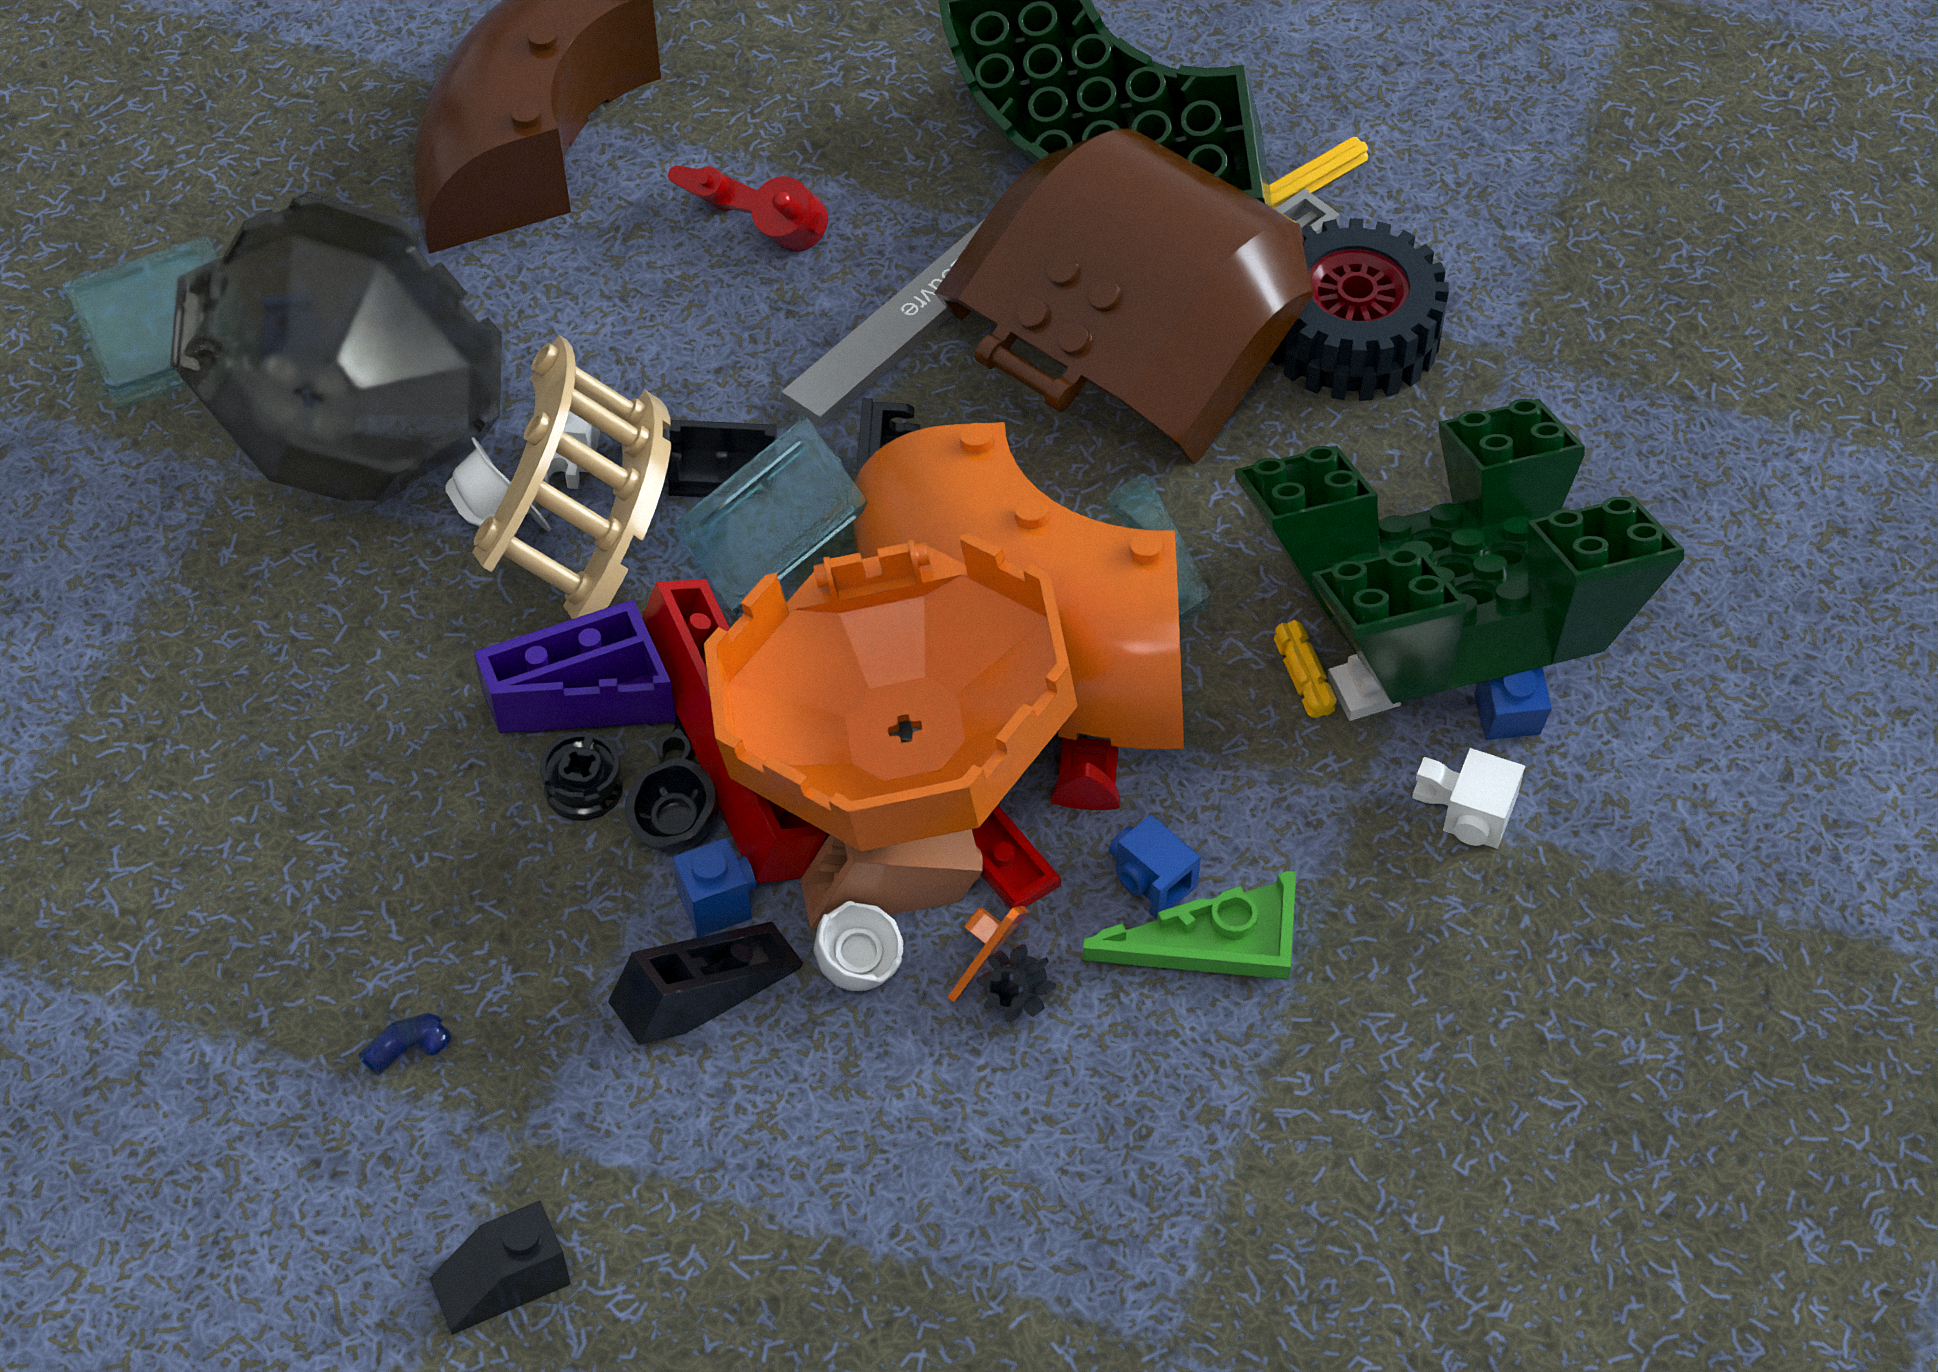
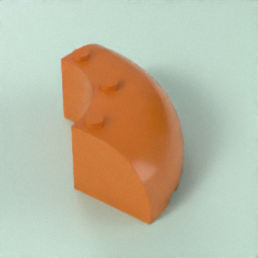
M1005 422L942 425L920 429L887 443L867 460L856 477L851 498L855 553H860L862 559L878 556L877 549L908 543V540L914 539L915 544L926 542L928 546L965 564L959 535L970 532L1002 548L1004 559L1023 569L1031 562L1049 571L1078 706L1058 730V736L1077 740L1080 733L1094 737L1111 738V746L1184 749L1175 530H1144L1111 525L1080 515L1053 501L1038 490L1016 464L1007 442Z

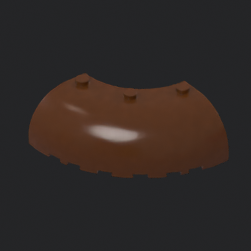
M501 0L472 27L453 50L439 72L423 108L415 141L413 182L420 228L429 254L571 213L564 160L568 147L572 146L579 132L589 121L588 115L604 101L610 103L628 91L661 79L653 0Z

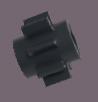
M1025 944L1014 948L1010 954V959L1001 950L990 955L988 961L994 971L987 972L977 978V983L985 986L988 998L984 1007L986 1009L996 1007L1001 1011H1005L1006 1021L1010 1023L1021 1015L1023 1008L1032 1017L1043 1011L1045 1007L1038 996L1048 994L1056 988L1055 983L1047 980L1044 967L1049 962L1048 958L1037 960L1034 957L1027 956L1028 950ZM1010 974H1013L1014 981L1010 980ZM1019 986H1023V992L1019 993Z

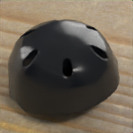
M683 758L668 759L663 763L644 770L636 778L626 798V819L634 835L642 844L649 848L662 852L688 850L702 842L715 824L719 811L718 797L714 784L706 771L694 762ZM662 787L666 788L668 794L662 796L660 789ZM698 790L697 795L692 800L691 796L693 791ZM640 814H646L651 818L642 817Z

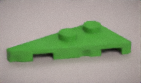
M1286 871L1277 875V882L1244 892L1242 887L1239 886L1223 891L1218 897L1213 899L1201 898L1160 911L1156 921L1127 930L1123 923L1103 929L1093 937L1084 938L1082 960L1289 980L1292 957L1296 872Z

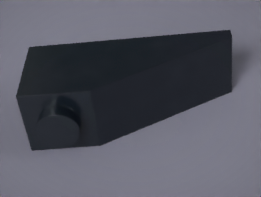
M767 922L632 952L608 1003L637 1044L641 1045L692 1031L799 970L803 962L774 923Z

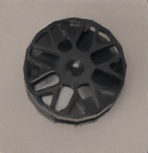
M574 732L561 736L547 747L541 757L540 774L544 784V794L548 805L559 816L573 821H589L604 816L612 810L622 796L623 778L620 773V758L615 746L603 736L592 732ZM613 790L619 791L617 795L611 793ZM605 800H614L608 806L605 803Z

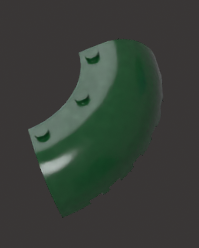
M938 0L947 41L958 70L974 100L995 129L1031 164L1036 163L1048 154L1116 129H1133L1272 208L1262 128L1245 65L1213 68L1180 65L1179 69L1154 62L1150 55L1134 48L1122 38L1114 36L1102 22L1101 16L1096 11L1092 0Z

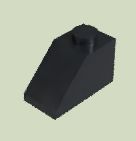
M540 1200L480 1225L429 1278L452 1335L571 1285L564 1253Z

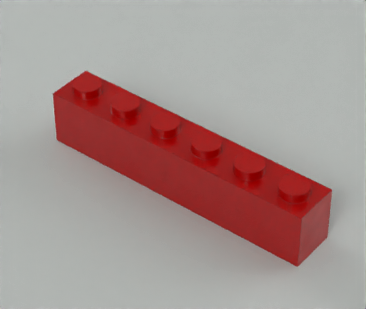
M707 579L656 582L642 619L670 678L676 713L701 768L706 771L714 784L718 805L741 856L745 855L752 867L756 884L800 879L819 852L827 833L731 779L715 739L704 643L718 627L725 631H728L730 628Z

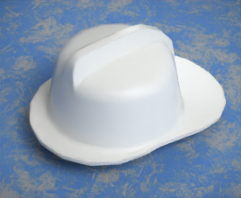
M473 437L471 439L476 449L455 468L452 474L453 477L446 484V492L459 514L468 523L481 526L488 517H494L511 482L495 467L484 449ZM531 504L527 514L549 532L551 527Z

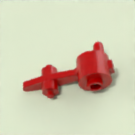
M675 165L668 172V178L672 183L710 203L716 209L721 211L736 210L751 214L756 227L777 245L786 250L795 252L807 250L819 242L826 231L829 219L824 203L795 178L788 176L775 177L765 182L757 191L722 174L711 166L696 169Z

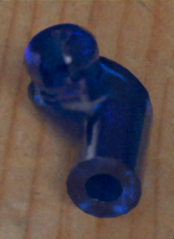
M425 1013L394 1021L370 1042L358 1056L366 1067L379 1076L408 1048L418 1043L426 1055L433 1056L449 1044L452 1035L441 1024L442 1018L432 1013Z

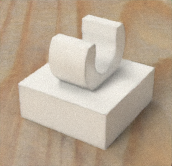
M1357 654L1349 656L1348 663L1328 669L1327 680L1349 721L1401 706V702L1391 703L1360 661Z

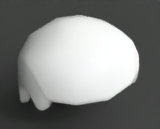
M846 901L838 908L823 915L817 927L813 951L821 973L835 986L849 991H866L880 986L895 974L902 962L903 939L896 921L878 906Z

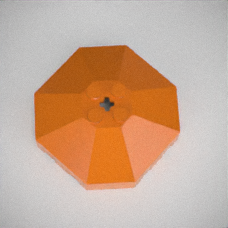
M969 532L959 535L965 564L928 546L926 542L915 544L914 539L908 540V543L877 549L878 556L862 559L860 553L831 559L829 556L823 557L824 563L813 565L814 572L787 602L785 601L777 572L764 575L740 602L744 612L728 631L718 627L704 643L715 739L729 777L860 852L979 828L1078 707L1050 572L1031 562L1023 569L1005 560L1002 548ZM903 721H910L913 728L922 727L921 730L913 732V740L902 743L899 736H890L891 733L899 731V723Z

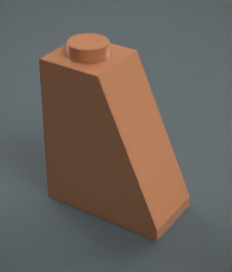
M972 829L861 852L829 835L800 880L810 929H816L824 914H828L846 901L878 906L888 915L961 902L974 882L979 879L983 867L982 853L976 847Z

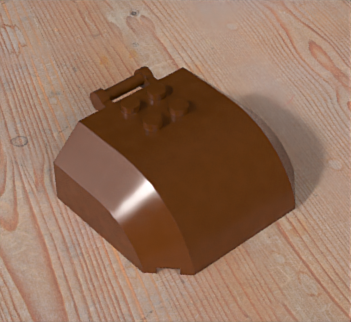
M1116 129L1048 154L1024 171L994 205L934 294L961 321L972 311L997 326L991 334L986 335L981 340L976 349L975 360L988 369L999 368L1044 396L1045 404L1060 413L1068 409L1085 383L1088 382L1138 413L1169 437L1187 460L1196 464L1203 457L1314 295L1306 264L1302 228L1298 222L1133 129ZM1018 339L1067 370L1062 377L1055 379L1009 349L1015 340Z

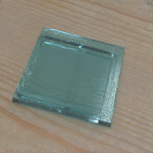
M208 236L63 283L116 411L185 387H192L196 383L261 362L257 350L258 342Z

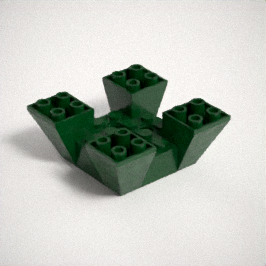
M1518 399L1511 402L1509 406L1488 411H1467L1460 414L1457 418L1440 421L1439 435L1452 503L1438 504L1430 510L1406 516L1392 515L1379 521L1377 493L1338 446H1316L1302 454L1281 459L1264 458L1256 461L1251 466L1235 469L1236 481L1312 596L1354 653L1357 654L1360 661L1392 704L1604 652L1684 560V548L1634 496L1612 497L1606 499L1601 504L1576 510L1562 509L1585 456V446L1540 399Z

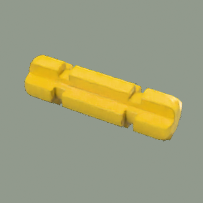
M1297 620L1279 624L1275 628L1274 641L1280 654L1286 655L1283 661L1300 696L1304 695L1301 701L1307 714L1312 718L1332 714L1335 711L1337 698L1331 685L1324 682L1327 676L1312 644L1305 642L1309 637L1303 624Z

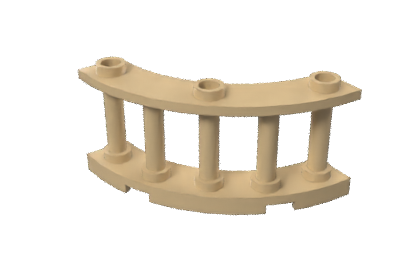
M558 335L553 344L546 343L533 360L531 369L534 373L530 380L535 390L534 416L528 423L523 436L527 443L514 477L494 517H488L479 527L474 538V545L476 547L472 553L482 567L490 572L494 570L503 555L565 592L566 599L563 607L571 618L575 619L608 608L629 570L620 563L632 538L638 541H643L655 512L668 468L671 442L663 438V429L667 430L671 426V420L664 403L645 389L638 399L628 400L576 367L572 346L567 339ZM569 411L621 443L623 454L622 467L563 431ZM555 452L613 487V494L616 498L607 520L543 481ZM533 501L595 538L596 548L584 571L576 574L514 537Z

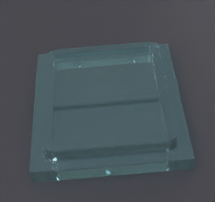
M805 416L676 521L674 526L688 545L690 553L696 557L713 582L714 589L719 591L731 611L738 615L743 611L740 602L764 575L777 572L778 579L781 580L862 514L868 501L841 465V459L834 455L810 420Z

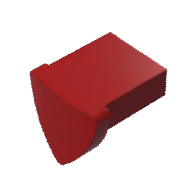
M1063 738L1059 779L1052 789L1051 803L1085 810L1119 809L1121 797L1115 785L1119 747L1111 746V740L1088 738L1073 740Z

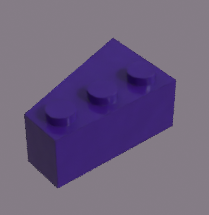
M629 600L473 652L481 690L499 733L676 722L670 678L634 600Z

